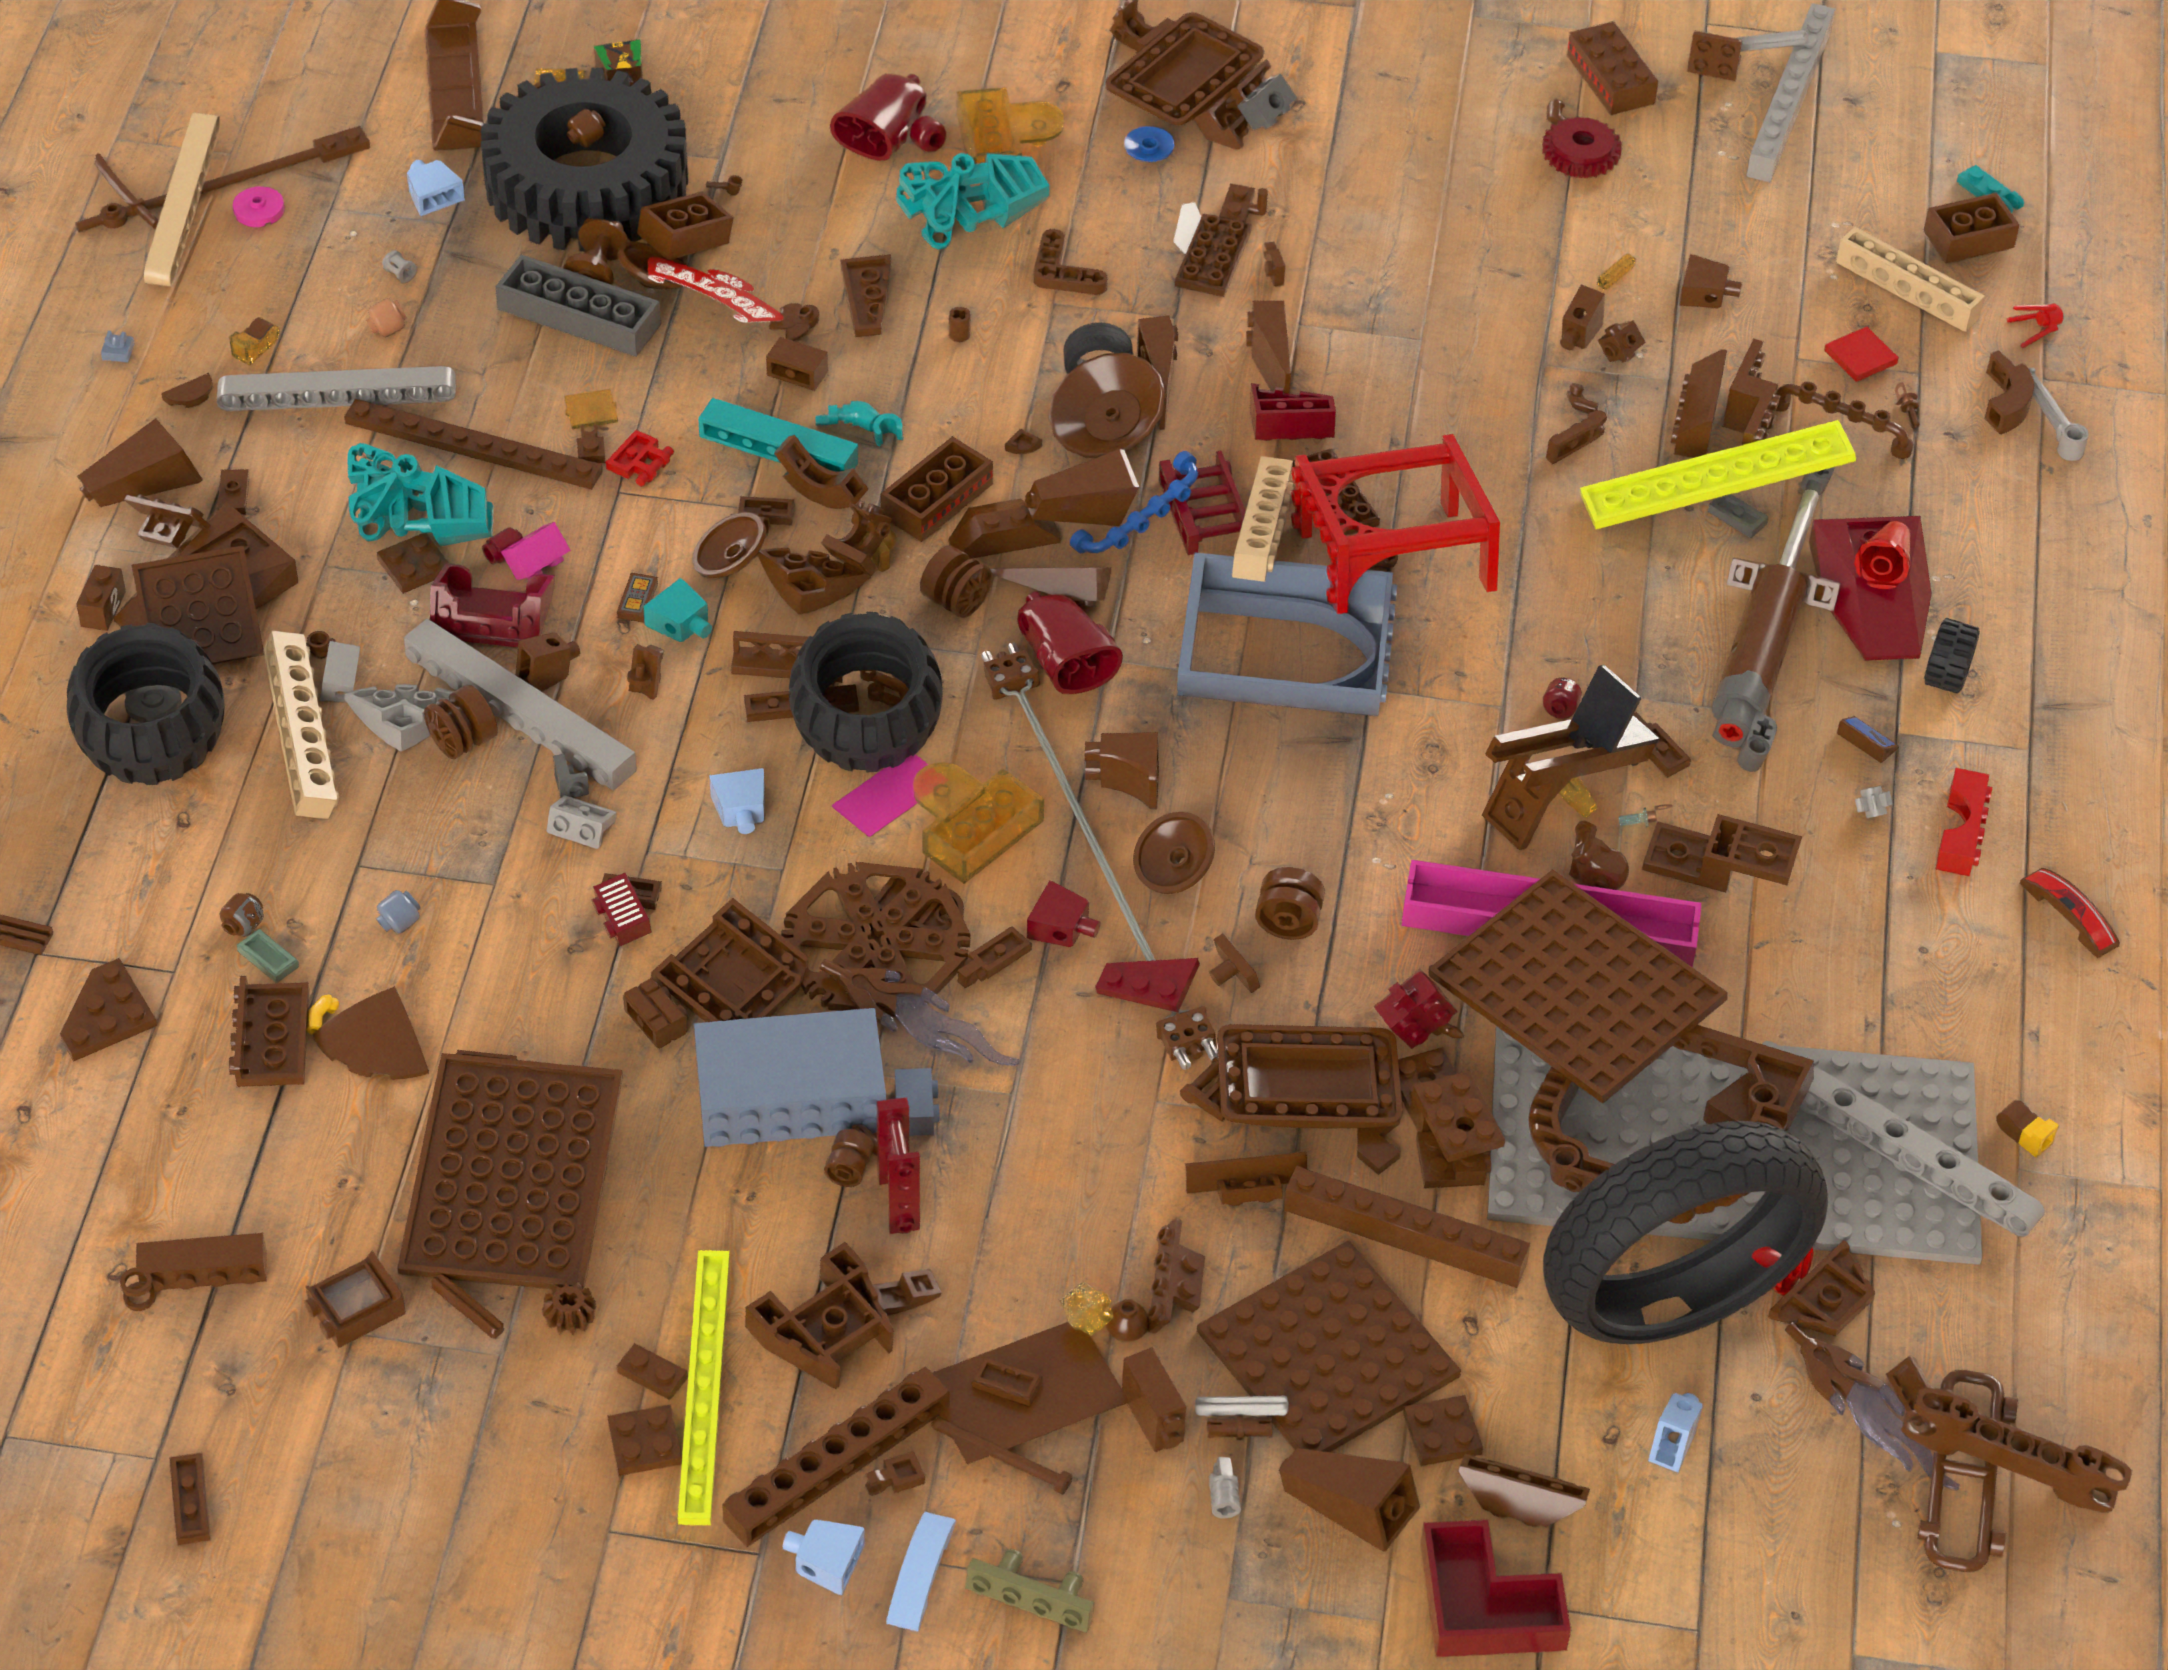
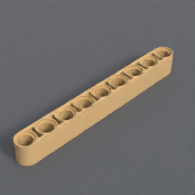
M192 113L145 264L144 282L146 284L173 286L220 129V118L218 115Z

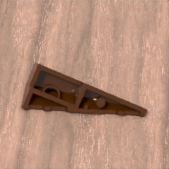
M1267 59L1255 66L1233 88L1194 118L1207 140L1235 150L1243 147L1244 143L1242 140L1248 134L1249 128L1247 127L1248 121L1237 105L1266 80V71L1271 68Z

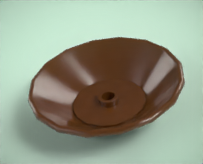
M1105 353L1082 362L1063 378L1052 395L1048 417L1053 436L1067 451L1085 458H1098L1119 449L1125 450V452L1133 449L1151 434L1162 416L1166 393L1161 375L1147 360L1129 353Z

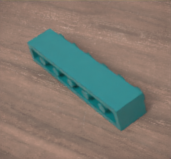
M716 398L710 400L698 418L699 437L781 463L774 452L787 437L795 435L810 456L819 465L828 470L841 472L852 468L855 469L858 465L857 443Z

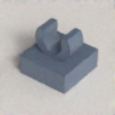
M108 330L101 350L102 360L129 362L135 345L134 338L127 336L125 332H121V335H112V331Z

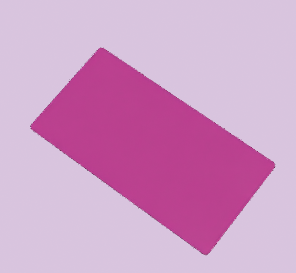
M916 754L914 756L910 755L901 765L882 769L835 802L832 807L870 837L947 783L948 780Z

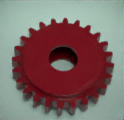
M1588 117L1566 118L1564 121L1559 120L1557 125L1552 124L1550 130L1545 131L1542 142V154H1545L1544 160H1549V166H1554L1557 172L1560 171L1566 176L1569 175L1575 178H1596L1600 174L1606 175L1607 169L1612 171L1614 165H1618L1621 158L1622 141H1619V135H1614V129H1609L1608 124H1603L1599 120Z

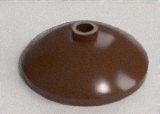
M625 242L620 245L617 256L621 265L642 286L660 290L684 287L681 284L666 279L664 282L659 283L648 278V259L652 257L666 259L650 244ZM678 257L670 259V261L688 266Z
M750 512L733 514L720 520L697 543L692 557L694 568L700 575L707 578H723L742 570L758 555L763 546L766 536L764 522L758 515Z
M1172 812L1157 818L1142 832L1134 849L1133 864L1138 878L1145 886L1157 893L1174 894L1189 889L1203 878L1212 864L1215 854L1213 833L1200 817L1192 813Z

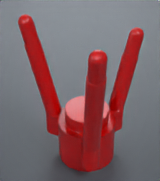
M2056 303L2049 305H2015L2013 307L2014 310L2038 312L2007 318L2008 323L2036 319L2039 326L2046 328L2020 345L2021 348H2025L2045 335L2058 331L2057 325L2063 322V312Z

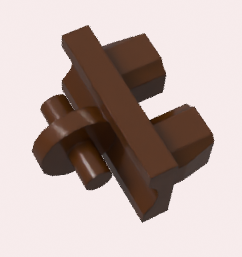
M638 644L633 648L631 670L627 673L629 691L642 693L652 700L657 697L661 679V661L664 655L662 648L654 645L644 647Z

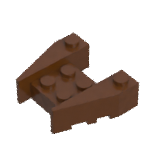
M846 1242L820 1258L819 1278L827 1286L826 1289L791 1312L772 1291L746 1306L745 1311L746 1329L766 1350L834 1389L839 1387L840 1366L837 1362L873 1338L888 1353L893 1350L894 1330L880 1304L877 1290L872 1285L868 1276V1269L864 1261Z

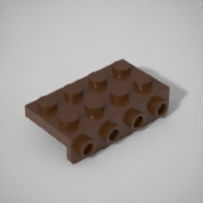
M240 976L239 986H234V1002L238 1004V1009H233L232 1023L233 1027H236V1033H231V1050L235 1051L234 1057H229L230 1075H235L237 1087L304 1085L310 991L308 982L248 984L247 976Z

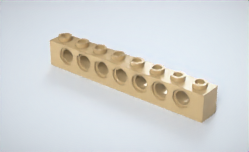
M1261 456L1234 553L1232 577L1265 582L1267 572H1273L1274 560H1276L1287 511L1289 510L1291 491L1295 487L1291 474L1293 460Z
M271 631L263 651L295 816L329 819L333 808H336L338 805L339 792L335 791V772L331 770L330 749H327L326 729L322 727V708L318 707V688L314 687V668L310 666L309 662L310 648L306 646L304 634Z

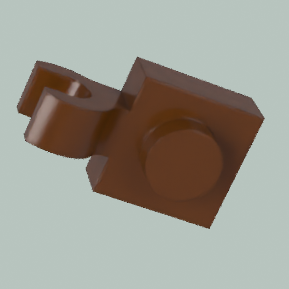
M913 1451L884 1460V1469L874 1470L866 1474L868 1482L865 1483V1486L870 1496L880 1494L889 1486H892L894 1493L925 1484V1475Z

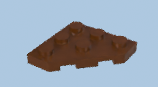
M120 958L91 970L60 1032L61 1041L73 1062L157 1026L155 1016Z

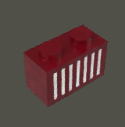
M626 873L593 886L595 898L591 899L592 904L598 915H604L606 922L603 924L610 939L615 937L619 946H623L652 933L649 918Z

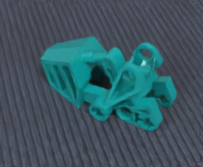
M960 153L952 159L950 171H948L943 163L937 161L905 164L899 173L900 185L896 191V201L909 220L923 213L927 221L926 226L921 232L922 237L933 248L945 249L951 242L955 218L967 232H974L977 224L988 219H994L1004 229L1046 201L1050 194V185L1032 157L987 153L985 163L975 164L970 155ZM939 170L943 177L938 180L930 177L929 172ZM922 171H923V175H924V180H922V175H921V172H922ZM907 173H912L914 180H909ZM981 183L980 185L971 187L972 184ZM904 192L908 194L910 199H906ZM983 201L984 210L977 213L970 203ZM940 232L946 235L947 240L944 243H937L933 240L932 236Z
M359 443L349 449L347 454L348 478L351 484L357 483V492L348 496L349 513L353 522L358 524L359 534L364 540L376 541L391 527L395 535L399 537L405 536L408 531L433 533L440 547L492 537L494 506L491 502L487 501L485 487L437 465L433 473L424 472L416 458L409 454L401 455L396 459L392 453L364 443ZM363 453H365L366 457L369 459L367 460L361 458L359 461H357L356 456H362ZM384 460H390L393 462V465L389 468L380 463ZM360 508V514H358L357 518L355 517L356 511ZM412 508L417 511H427L428 518L408 520V512ZM369 523H376L378 525V530L373 535L364 533Z

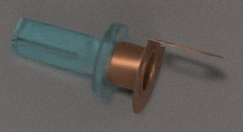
M1673 805L1654 806L1655 810L1646 811V807H1644L1643 813L1619 816L1620 826L1645 823L1646 827H1649L1648 823L1657 822L1656 810L1668 809Z

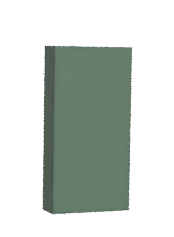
M260 929L237 944V951L275 983H278L299 967V962L294 956Z

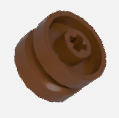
M1293 867L1276 868L1268 872L1263 878L1255 918L1262 929L1275 937L1288 940L1304 939L1311 936L1318 928L1325 888L1315 875L1303 869Z

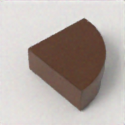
M1019 429L1005 443V451L1014 454H1027L1042 447V439L1022 429Z

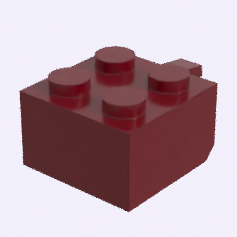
M1420 968L1402 984L1396 982L1388 989L1391 993L1374 1005V1008L1388 1027L1411 1049L1423 1044L1431 1033L1440 1026L1446 1025L1452 1016L1458 1012L1442 990Z

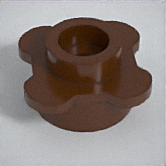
M315 631L307 637L306 646L310 648V653L322 659L327 657L329 642L336 641L330 638L324 631Z

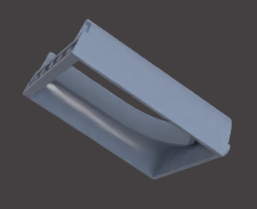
M1195 552L1178 668V696L1369 716L1379 715L1380 702L1386 703L1387 684H1382V682H1388L1389 664L1384 663V661L1390 662L1391 643H1386V641H1392L1393 623H1388V620L1394 621L1395 604H1390V600L1396 601L1397 584H1392V572L1367 570L1357 580L1348 597V613L1337 614L1333 605L1327 601L1326 589L1330 588L1327 566L1274 561L1273 572H1267L1266 580L1262 582L1232 577L1234 556ZM1199 611L1299 621L1320 625L1349 639L1367 658V661L1352 673L1332 681L1316 684L1191 671Z

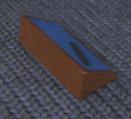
M1855 716L1844 718L1839 722L1837 734L1880 763L1885 761L1899 748V745Z

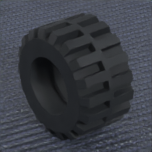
M1945 618L1941 622L1924 675L1926 685L1956 694L1963 689L1978 643L1979 627Z

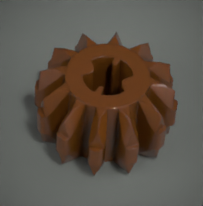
M565 1281L562 1288L553 1285L552 1293L545 1294L542 1312L545 1319H547L549 1328L557 1327L559 1334L569 1330L574 1335L575 1329L579 1328L585 1331L587 1323L593 1322L596 1301L592 1297L590 1289H582L579 1281L574 1286H569L567 1281Z

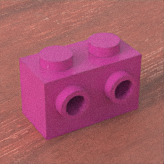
M552 522L536 529L501 551L517 580L524 578L529 580L535 574H543L541 569L549 565L551 568L564 561L563 555L571 550L556 523Z

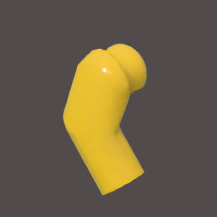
M322 995L308 1010L307 1032L313 1035L322 1026L323 1016L326 1012L333 1014L335 1010H338L339 1001L337 998H332L331 995Z

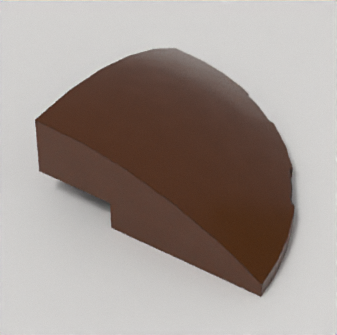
M789 548L762 549L757 555L777 592L799 615L821 609L844 598L871 578L870 575L845 562L842 564L841 562L830 560L829 554L809 550L808 554L804 556L799 553H790Z
M396 987L376 993L354 1004L313 1033L317 1046L331 1061L336 1058L338 1061L346 1064L349 1071L365 1077H371L372 1073L386 1074L392 1080L408 1079L429 1074L418 1039Z

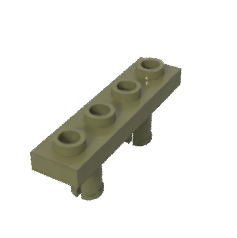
M1014 1549L1006 1550L998 1567L972 1558L967 1568L966 1589L1004 1602L1009 1606H1015L1034 1613L1039 1617H1045L1064 1624L1069 1628L1085 1633L1088 1632L1092 1624L1095 1602L1077 1596L1084 1581L1079 1573L1068 1571L1059 1589L1016 1574L1023 1562V1556Z

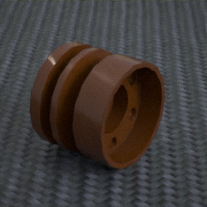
M948 545L935 553L928 562L921 577L920 591L923 596L936 604L943 605L946 610L952 611L954 615L966 618L972 615L984 602L990 591L993 573L989 567L980 564L975 559H970L966 553L956 547Z
M467 684L449 695V700L441 698L436 704L432 703L424 709V719L431 737L439 749L450 759L455 760L463 752H469L473 749V744L480 746L497 736L498 727L494 714L486 699L472 685Z

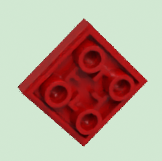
M1867 326L1825 344L1824 349L1855 382L1898 364L1899 359Z

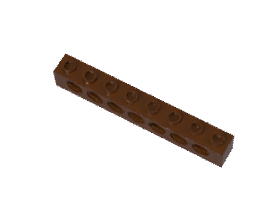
M926 1366L917 1372L908 1374L900 1384L892 1389L883 1391L875 1401L867 1406L858 1408L850 1418L842 1423L833 1425L825 1435L817 1440L809 1441L800 1452L791 1458L787 1457L780 1461L775 1469L766 1475L756 1477L747 1488L739 1493L731 1494L722 1504L723 1522L746 1547L750 1546L921 1429L934 1418H937L940 1412L950 1406V1391ZM788 1487L789 1489L782 1490L779 1488ZM755 1505H764L762 1507H754Z

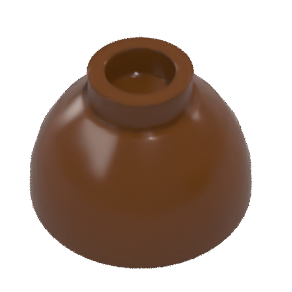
M1125 1299L1117 1302L1110 1308L1106 1316L1105 1325L1109 1334L1121 1341H1134L1144 1336L1147 1332L1149 1318L1143 1306L1131 1299Z

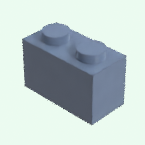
M931 1068L895 1069V1098H908L909 1136L934 1135V1123L940 1122L939 1104H933V1098H938V1080H932Z

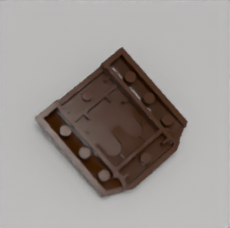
M732 898L712 916L713 923L677 956L670 954L651 972V978L658 985L666 986L672 996L705 1022L771 1017L799 991L809 962L807 955Z

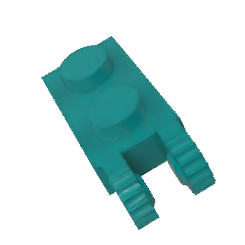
M1976 164L1958 174L1957 183L1976 197L1998 193L2011 213H2013L2014 208L2019 210L2025 205L2024 199L2019 193L2008 189Z

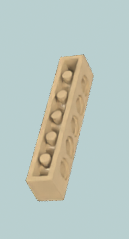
M1857 227L1850 230L1840 240L1836 263L1964 332L1980 319L1984 295Z

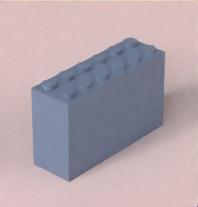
M875 1008L694 1023L704 1147H722L731 1144H753L765 1141L834 1136L843 1129H851L854 1124H863L872 1133L877 1132L876 1101L886 1100V1091Z

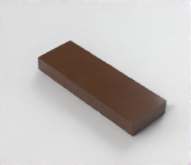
M202 1452L169 1457L177 1545L211 1541Z

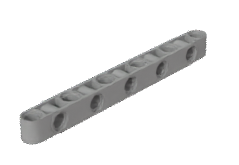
M1765 1041L1762 1043L1763 1045L1789 1052L1774 1042ZM1814 1066V1080L1801 1104L1802 1108L2017 1236H2027L2045 1214L2043 1205L2034 1197Z

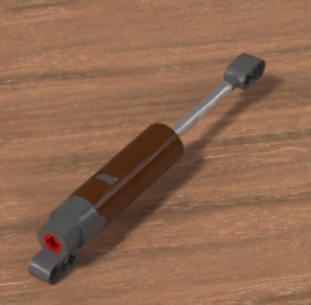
M1835 467L1803 476L1801 487L1804 493L1780 563L1762 567L1756 575L1730 656L1728 657L1711 710L1717 719L1712 736L1725 746L1741 747L1737 761L1741 768L1749 772H1756L1760 769L1771 749L1777 731L1776 722L1765 714L1807 589L1805 578L1795 570L1819 496L1824 492Z

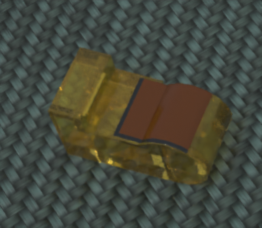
M257 317L241 333L235 331L229 336L232 356L250 366L277 341L280 333L279 327L261 317Z

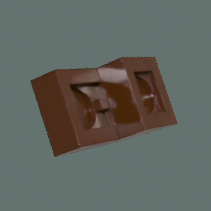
M931 1269L902 1273L899 1281L873 1285L877 1290L878 1299L887 1316L919 1307L941 1296V1291Z

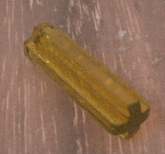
M1625 254L1597 278V285L1603 289H1608L1635 267L1636 258L1630 254Z

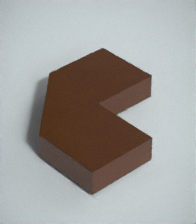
M1400 1122L1394 1126L1357 1128V1157L1378 1175L1400 1159L1401 1152L1383 1138L1398 1126Z

